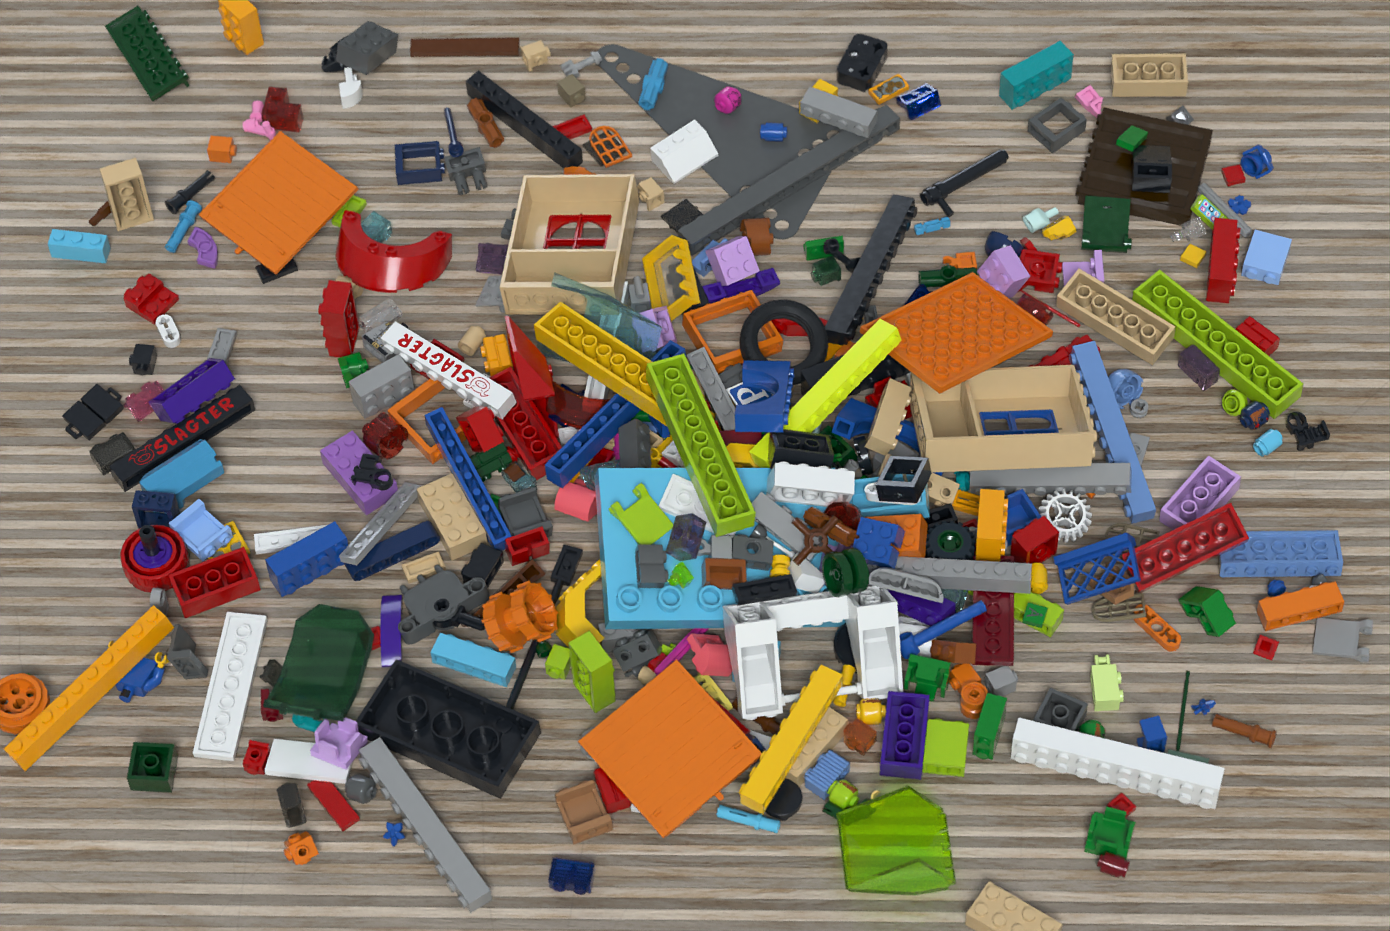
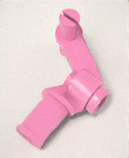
M254 101L250 118L243 121V129L245 132L266 136L271 141L276 136V131L271 127L269 121H264L263 102Z

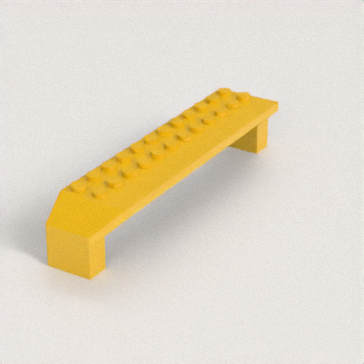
M730 443L726 447L735 468H761L754 463L749 452L755 445ZM600 559L559 597L560 603L555 607L556 611H558V629L555 632L568 648L569 642L588 631L592 633L599 644L604 639L598 630L585 618V591L602 577Z

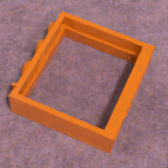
M750 290L729 298H723L712 304H706L694 310L692 309L683 314L682 326L697 350L705 347L718 374L724 372L730 365L734 366L740 363L743 366L744 359L741 351L738 349L714 357L695 325L744 308H748L752 312L761 304L754 292ZM769 321L761 327L767 339L758 342L759 349L765 358L781 352L783 346L782 337L772 321Z
M429 379L387 411L390 420L433 465L439 459H443L436 444L430 447L404 420L405 417L445 389L440 381ZM459 426L455 431L462 443L466 440V437Z

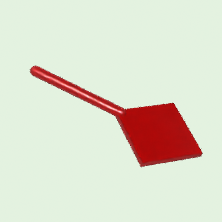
M1021 290L1028 297L1046 306L1049 311L1080 327V324L1050 307L1035 296Z

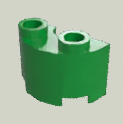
M360 352L337 358L346 388H350V380L369 370L367 361L362 359Z

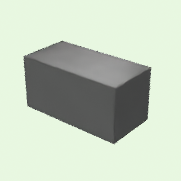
M876 305L869 306L868 311L864 313L865 324L878 318Z

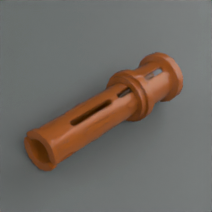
M1218 714L1215 715L1212 727L1250 738L1249 740L1253 743L1259 742L1268 745V748H1272L1277 734L1276 730L1269 731L1260 728L1258 724L1251 726Z

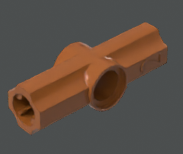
M474 98L470 100L467 104V109L476 122L479 133L483 134L490 147H499L504 142V137L494 122L492 113L487 110L481 99Z
M810 507L803 516L804 521L808 525L818 529H822L832 518L815 507ZM841 520L827 534V536L846 547H850L854 543V539L858 537L856 531L843 524Z

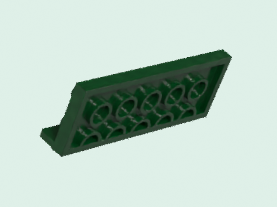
M139 5L105 25L153 102L183 82L186 87H189L190 85L187 82L189 77L184 69L180 71L181 64L177 58L171 57L174 53L168 45L164 46L166 41L161 33L156 34L159 30L153 21L149 23L148 20L151 18L147 11H142Z

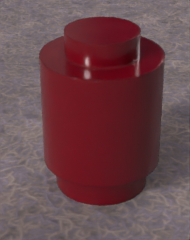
M1106 851L1105 855H1100L1097 866L1101 867L1100 872L1117 878L1119 876L1125 878L1130 862L1125 860L1124 857Z

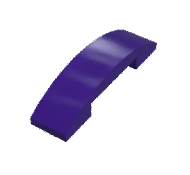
M774 268L757 272L753 278L734 282L728 286H722L721 282L702 286L708 302L715 303L723 298H729L750 290L757 297L780 285V281Z
M402 595L382 596L380 621L382 668L391 667L396 659L402 661L401 634L398 629V624L402 621Z

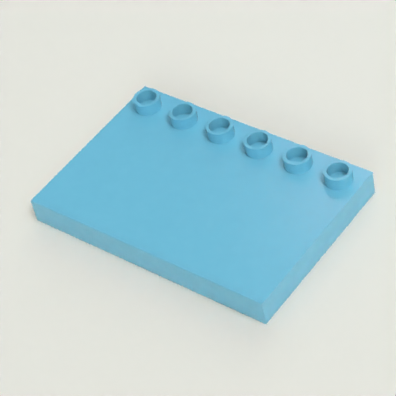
M598 468L595 475V492L605 629L724 628L722 606L737 604L732 590L719 589L713 585H707L702 588L701 566L705 558H708V555L696 556V549L702 550L703 547L695 545L697 539H704L708 543L711 535H714V533L666 512L664 514L675 527L652 545H662L663 551H666L667 559L666 563L663 564L664 569L668 570V581L665 582L663 588H638L635 549L639 544L621 522L608 511L610 506L616 501L620 503L624 511L638 501L639 498L634 495L632 490L640 483L646 487L650 497L659 506L672 474L691 481L686 468ZM736 468L751 503L760 492L767 493V477L772 469ZM775 501L780 507L784 505L791 510V515L794 518L797 517L804 520L805 511L810 507H815L831 517L834 515L841 520L839 508ZM755 522L753 527L736 531L735 536L743 534L750 537L758 523ZM810 525L807 526L810 530L814 529ZM767 531V536L769 538H771L787 550L792 551ZM828 536V544L833 546L839 544V542ZM773 545V556H787L786 553ZM747 549L749 553L755 554L752 549ZM822 552L818 553L811 561V564L818 570L820 568ZM772 566L768 571L746 568L747 582L770 578ZM826 585L820 589L819 593L828 591ZM797 589L796 596L813 594L812 592ZM843 619L840 623L829 621L823 622L819 626L808 624L803 625V627H841L846 621Z

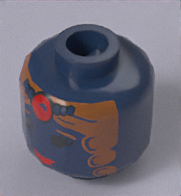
M1253 401L1241 410L1240 422L1245 428L1248 427L1251 430H1256L1268 422L1270 411L1263 402Z

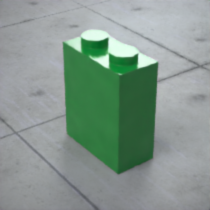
M990 693L986 695L973 743V755L980 759L993 760L1005 721L1006 697Z

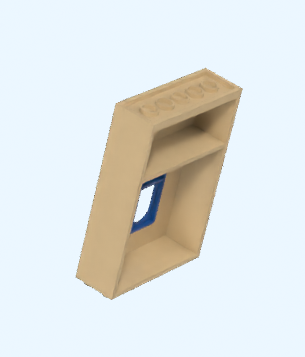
M1074 365L990 368L940 394L911 372V391L909 395L912 398L909 403L920 455L921 457L929 458L931 472L1091 466L1092 458H1095L1093 443L1097 441V432L1093 430V418H1090V408L1086 407L1087 398L1086 395H1083V384H1080L1079 372L1076 373ZM1044 418L1051 423V426L1048 429L1018 430L1015 419ZM1005 419L1007 420L1009 430L986 431L984 420Z

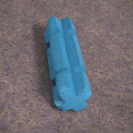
M946 216L942 217L941 220L935 219L924 222V224H915L914 232L916 235H921L924 232L937 231L941 227L943 229L950 227L951 222L949 217Z

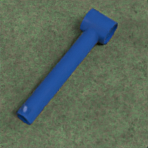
M980 600L915 635L912 632L901 634L900 650L902 657L909 659L910 654H919V646L986 612L985 604Z

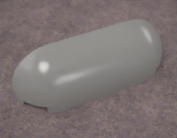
M878 567L869 573V585L943 603L941 587L931 578L889 567Z

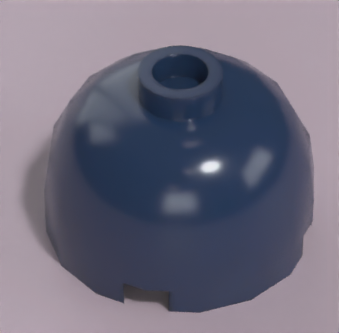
M991 231L985 242V253L989 257L993 251L1011 245L1017 256L1020 257L1024 247L1016 240L1012 242L1007 239L1008 236L1005 234Z

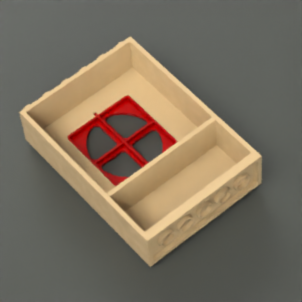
M635 174L523 176L499 287L506 315H544L559 302H562L579 314H619L640 202ZM571 222L577 223L573 239H550L560 227ZM586 222L595 223L604 231L605 238L581 239L584 224ZM571 246L572 249H549V247ZM582 246H602V247H603V249H579V248L582 247Z

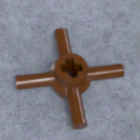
M833 515L822 529L814 528L810 530L797 517L794 518L791 523L805 535V547L793 559V562L799 566L811 552H823L825 555L834 552L827 546V534L840 520ZM813 537L818 538V541L820 542L818 545H813Z

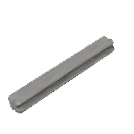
M1206 183L1198 187V192L1203 194L1228 219L1238 220L1237 227L1241 228L1240 234L1246 238L1251 235L1252 229Z

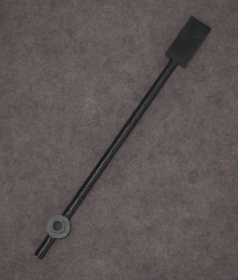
M563 545L551 575V581L555 582L551 593L554 605L557 602L563 585H571L583 555L582 549ZM532 640L506 704V707L512 710L535 657L536 646L539 643L537 640ZM497 715L492 721V728L498 732L499 738H501L503 733L511 730L513 722L507 720L508 726L500 729L496 723L503 718ZM493 737L488 750H492L497 743L496 738Z

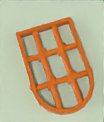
M600 126L590 133L589 141L591 147H593L606 168L632 157V153L614 128ZM603 130L607 137L600 139L596 132ZM606 130L612 131L614 135H609ZM593 135L597 138V142H592ZM617 136L622 145L616 146L612 138ZM610 141L614 148L611 150L607 149L603 142ZM601 144L605 152L600 154L595 145ZM624 147L629 155L623 156L619 149ZM615 151L621 158L614 160L610 153ZM608 155L612 162L606 163L602 156Z

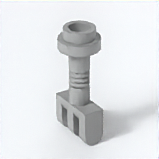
M592 51L590 52L591 56L576 64L569 60L560 67L566 77L573 74L578 78L580 77L578 70L592 63H595L596 66L600 64L602 58L599 52Z

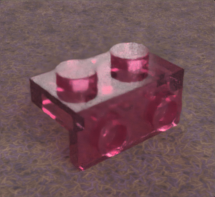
M150 381L140 388L142 390L136 395L133 392L125 398L127 402L123 407L128 408L138 422L154 412L149 401L164 391L157 381L152 384Z

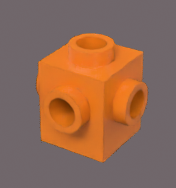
M307 831L301 834H292L288 837L287 841L283 842L286 847L283 851L287 860H292L296 865L306 864L312 857L319 854L311 835Z

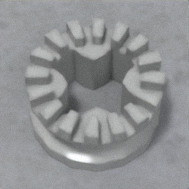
M1135 399L1131 403L1130 413L1133 417L1144 418L1148 412V403L1143 399ZM1136 406H1139L1140 408L1142 407L1143 410L1140 411V409H1136Z

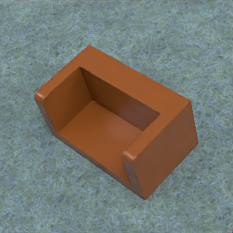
M705 558L701 566L702 588L707 585H713L719 589L732 590L733 584L747 582L746 560Z

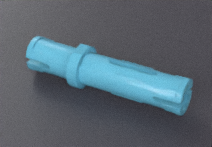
M719 805L717 811L718 818L752 826L755 830L763 829L778 833L781 821L764 817L760 813L758 815L723 805Z

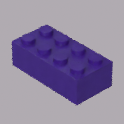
M209 358L151 399L149 404L160 421L177 424L185 419L187 413L198 410L201 407V403L213 399L216 396V392L227 389L231 385L230 382L235 378L223 360Z
M888 691L880 776L922 779L930 695Z

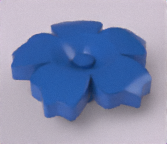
M1241 195L1235 197V200L1230 198L1228 201L1229 207L1236 214H1247L1248 208L1251 207V202L1244 200V196Z

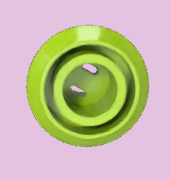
M1237 390L1227 391L1222 398L1223 409L1230 416L1240 415L1241 410L1248 404L1245 394Z

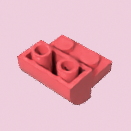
M578 478L574 483L568 482L563 488H559L554 509L588 522L597 514L595 485Z
M691 633L687 641L691 645L692 651L696 653L692 661L698 673L707 676L729 677L732 673L728 646L724 645L719 635Z

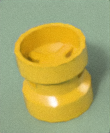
M786 555L773 556L770 578L790 574V570H788L790 557Z

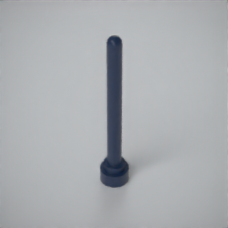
M446 107L444 115L451 142L448 145L449 154L452 157H460L464 152L463 145L457 139L451 109Z

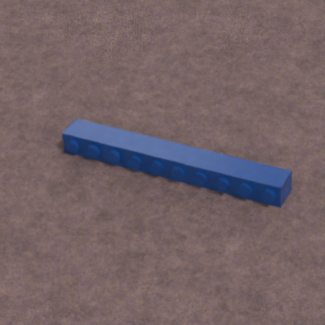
M670 340L651 361L655 362L680 354H685L686 356V349ZM616 393L545 464L547 480L563 488L618 433V428L628 423L641 409Z

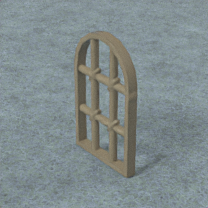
M1117 523L1107 529L1105 540L1109 539L1107 538L1109 532L1124 534L1127 533V528L1141 531L1140 534H1128L1139 538L1138 543L1134 546L1139 547L1142 540H1154V538L1143 536L1144 532L1157 534L1156 538H1158L1160 531ZM1124 527L1121 531L1114 530L1113 528Z
M1136 593L1133 597L1126 599L1125 602L1116 605L1106 598L1100 599L1092 606V614L1095 619L1102 622L1146 617L1144 594ZM1142 597V600L1128 601V599ZM1142 603L1143 605L1140 608H1129L1131 604ZM1126 606L1125 610H1112V607ZM1108 608L1109 612L1095 613V609ZM1143 610V613L1130 615V612ZM1119 613H1125V614H1126V615H1124V616L1112 617V614H1119ZM1107 615L1109 616V618H1103L1100 616Z

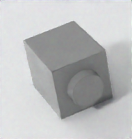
M1003 666L985 673V685L990 694L1005 696L1016 691L1018 677L1015 671L1010 670L1009 666Z

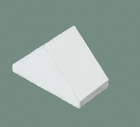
M793 559L790 561L788 570H790L796 589L819 593L825 584L822 572L807 559L799 566L793 562Z

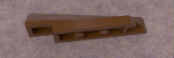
M531 559L494 594L502 592L503 594L510 595V593L517 589V585L528 580L534 583L546 573ZM482 605L472 614L473 616L483 619Z

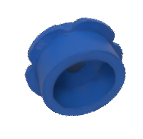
M1273 580L1267 587L1268 595L1273 597L1279 596L1286 591V586L1281 580Z

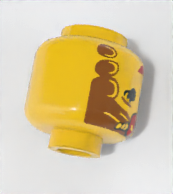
M879 698L861 699L860 703L856 704V717L862 725H879L882 717L886 716V705H882Z

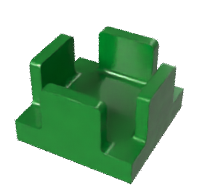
M910 654L904 689H909L910 682L916 683L917 686L914 694L930 695L929 701H934L937 689L941 688L940 697L945 698L946 690H948L951 663Z
M1110 807L1105 808L1104 814L1094 812L1084 852L1100 856L1101 854L1105 855L1107 851L1124 857L1126 860L1136 822L1125 819L1126 811Z

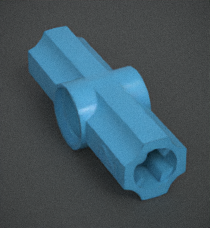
M657 58L653 60L648 75L646 74L644 77L639 106L645 110L654 108L658 95L663 91L664 78L668 69V63L664 59Z

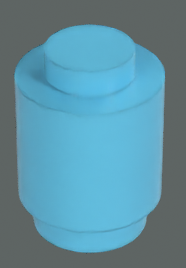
M1269 429L1255 440L1253 448L1259 456H1268L1283 444V437L1278 430Z

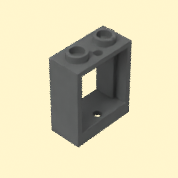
M1060 98L1028 120V133L1053 154L1085 132L1087 119L1082 113L1076 111L1069 102ZM1058 113H1062L1073 124L1058 135H1055L1043 124Z

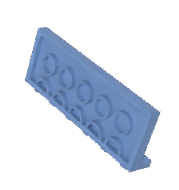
M1338 530L1246 531L1249 537L1246 543L1219 555L1220 577L1317 576L1319 574L1324 576H1341L1343 567Z

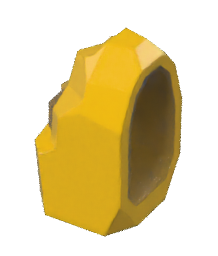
M1063 216L1042 229L1043 236L1050 240H1062L1077 232L1072 220L1068 216Z

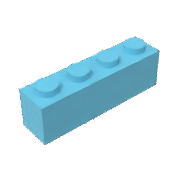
M440 633L430 652L432 663L504 687L508 686L516 670L515 657L511 654L494 651L488 646L476 645L470 640L458 639L452 634Z

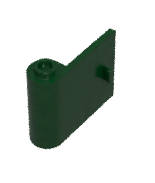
M1085 196L1081 250H1102L1103 252L1127 253V250H1131L1132 238H1128L1131 199Z

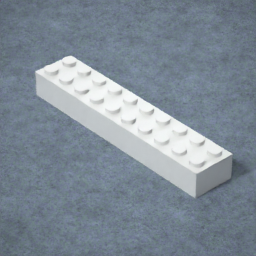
M1018 718L1011 750V759L1019 763H1030L1039 768L1054 769L1059 773H1070L1080 778L1094 779L1100 783H1111L1120 788H1131L1141 793H1151L1161 798L1179 800L1185 804L1192 803L1205 809L1216 808L1225 769L1023 718Z

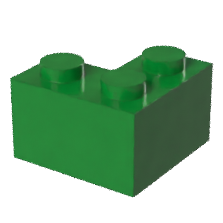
M1195 586L1178 599L1187 616L1199 618L1207 635L1220 637L1236 624L1232 610L1227 606L1223 593L1218 589Z

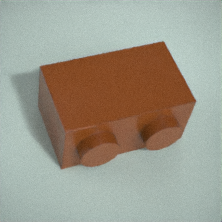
M932 639L931 658L950 663L975 664L976 644Z

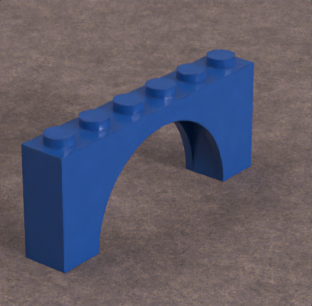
M744 360L742 368L743 387L762 389L772 393L773 396L757 403L736 405L735 432H784V425H788L794 380V368H791V361Z
M850 398L837 415L832 433L849 440L856 435L869 433L877 408ZM907 420L901 421L900 424L903 426L900 434L896 435L895 439L908 444L920 454L914 424ZM933 472V473L942 476L944 472Z

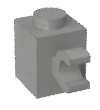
M714 534L711 535L708 543L704 539H697L695 545L703 547L702 550L696 549V556L708 555V558L732 559V536L722 535L716 537Z

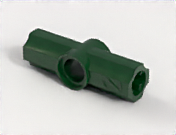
M945 265L941 270L919 271V287H943L972 272L977 275V269L975 267L956 269L954 266Z

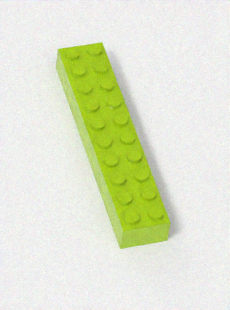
M1158 270L1133 291L1132 301L1174 325V339L1238 391L1245 394L1252 402H1263L1268 407L1270 416L1273 419L1277 418L1301 397L1303 383L1161 270Z
M685 354L648 363L646 366V379L715 536L719 537L753 527L756 512Z

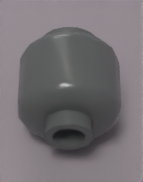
M355 774L345 783L346 795L352 801L367 804L377 794L375 781L361 774Z

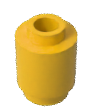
M1033 563L1031 592L1041 594L1048 589L1047 569L1042 563Z

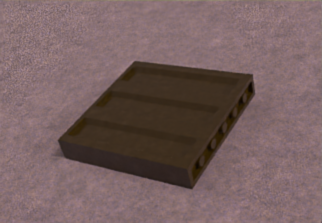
M1103 108L1102 115L1098 114L1096 125H1098V128L1093 130L1092 139H1094V142L1089 144L1088 153H1090V156L1085 158L1084 167L1086 170L1081 172L1080 182L1082 184L1078 185L1075 196H1079L1078 204L1085 205V196L1131 199L1130 215L1189 227L1193 212L1190 208L1197 197L1198 187L1200 186L1211 145L1213 130ZM1131 125L1148 132L1147 138L1140 145L1170 146L1172 160L1170 193L1132 191V151L1116 145L1117 139Z

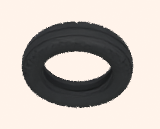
M784 299L766 302L754 309L742 326L739 341L742 357L747 361H768L762 355L758 346L757 337L760 328L774 319L792 320L806 331L810 341L808 357L800 364L791 366V368H794L793 385L800 384L801 370L823 363L826 359L828 351L826 329L816 313L799 302Z

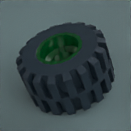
M950 520V523L942 521L941 525L937 523L934 525V529L930 528L928 530L925 558L973 560L976 544L974 534L969 532L970 529L967 526L963 527V523L960 522L955 524V521Z

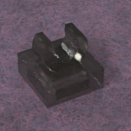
M270 659L267 665L263 667L264 672L259 678L265 683H269L273 688H279L287 670L275 659Z

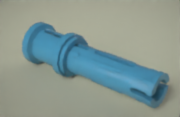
M192 200L187 201V207L179 215V223L165 245L167 251L171 253L176 252L188 228L194 225L197 214L202 211V206Z

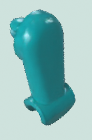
M303 709L297 710L292 716L295 726L315 732L323 722Z

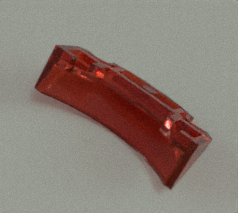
M552 381L555 396L546 397V411L550 415L559 416L561 418L560 422L573 428L581 429L610 399L583 397L564 389Z

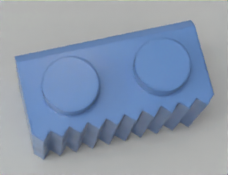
M829 750L826 754H821L816 766L809 768L804 775L806 789H809L825 800L829 796L827 792L831 784L836 780H842L849 773L850 762L832 750Z

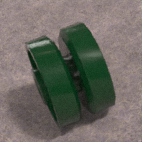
M848 548L841 552H831L824 556L822 561L823 579L828 591L834 597L839 598L850 593L863 592L867 589L869 584L868 566L863 554L857 548Z

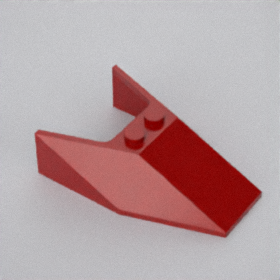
M505 316L507 340L513 370L519 378L524 402L530 400L534 402L555 437L559 438L552 396H555L551 364L547 365L546 357L509 316Z

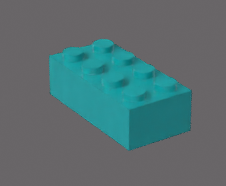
M1060 40L1002 71L1000 75L999 97L1013 110L1023 106L1032 99L1038 98L1046 91H1051L1059 84L1067 82L1072 76L1074 54Z

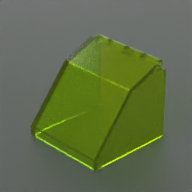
M909 785L836 813L845 885L848 891L920 895L949 890V886L956 884L954 869L946 870V868L953 867L952 852L949 849L951 847L949 832L940 833V831L948 829L946 814L943 813V808Z

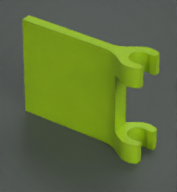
M640 483L632 490L634 495L639 498L638 501L625 511L620 503L616 501L610 506L608 511L621 522L639 545H652L675 526L650 497L646 487Z

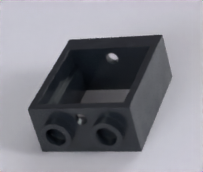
M890 456L876 483L879 501L918 503L932 474L929 458ZM895 474L915 475L912 482L892 481Z

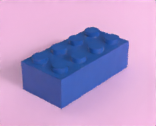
M334 521L265 559L270 581L281 597L294 593L296 589L308 585L314 579L328 574L338 566L344 565V562L340 561L339 555L348 546L347 537Z

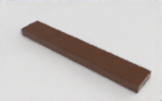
M519 38L411 39L410 56H519L520 41Z

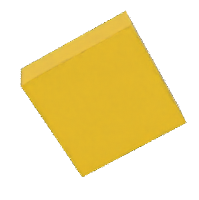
M1189 244L1181 255L1180 261L1198 268L1206 256V251Z

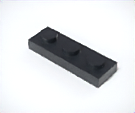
M791 574L732 585L737 606L791 597L797 594Z

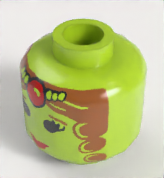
M845 779L834 781L827 792L829 800L843 809L857 805L860 799L857 797L858 788Z

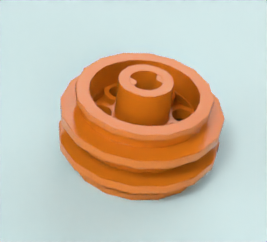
M25 673L10 674L0 679V729L3 732L19 734L50 705V697L43 682L34 675Z

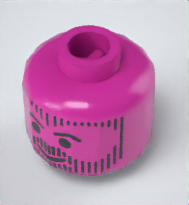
M729 86L723 88L714 98L717 110L725 114L732 113L741 104L740 92L736 88Z

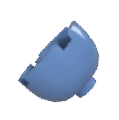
M1118 369L1108 376L1120 409H1124L1123 406L1127 403L1131 406L1132 401L1139 399L1143 392V387H1141L1143 379L1137 373L1128 369Z

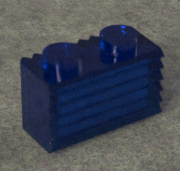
M553 857L548 878L549 888L557 892L571 890L579 895L590 894L596 871L595 863Z

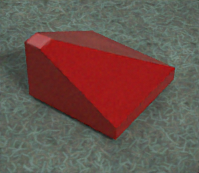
M1260 635L1253 654L1273 661L1279 641Z

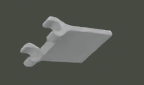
M1317 618L1313 654L1352 658L1368 663L1370 649L1365 647L1358 648L1359 633L1372 635L1373 621Z

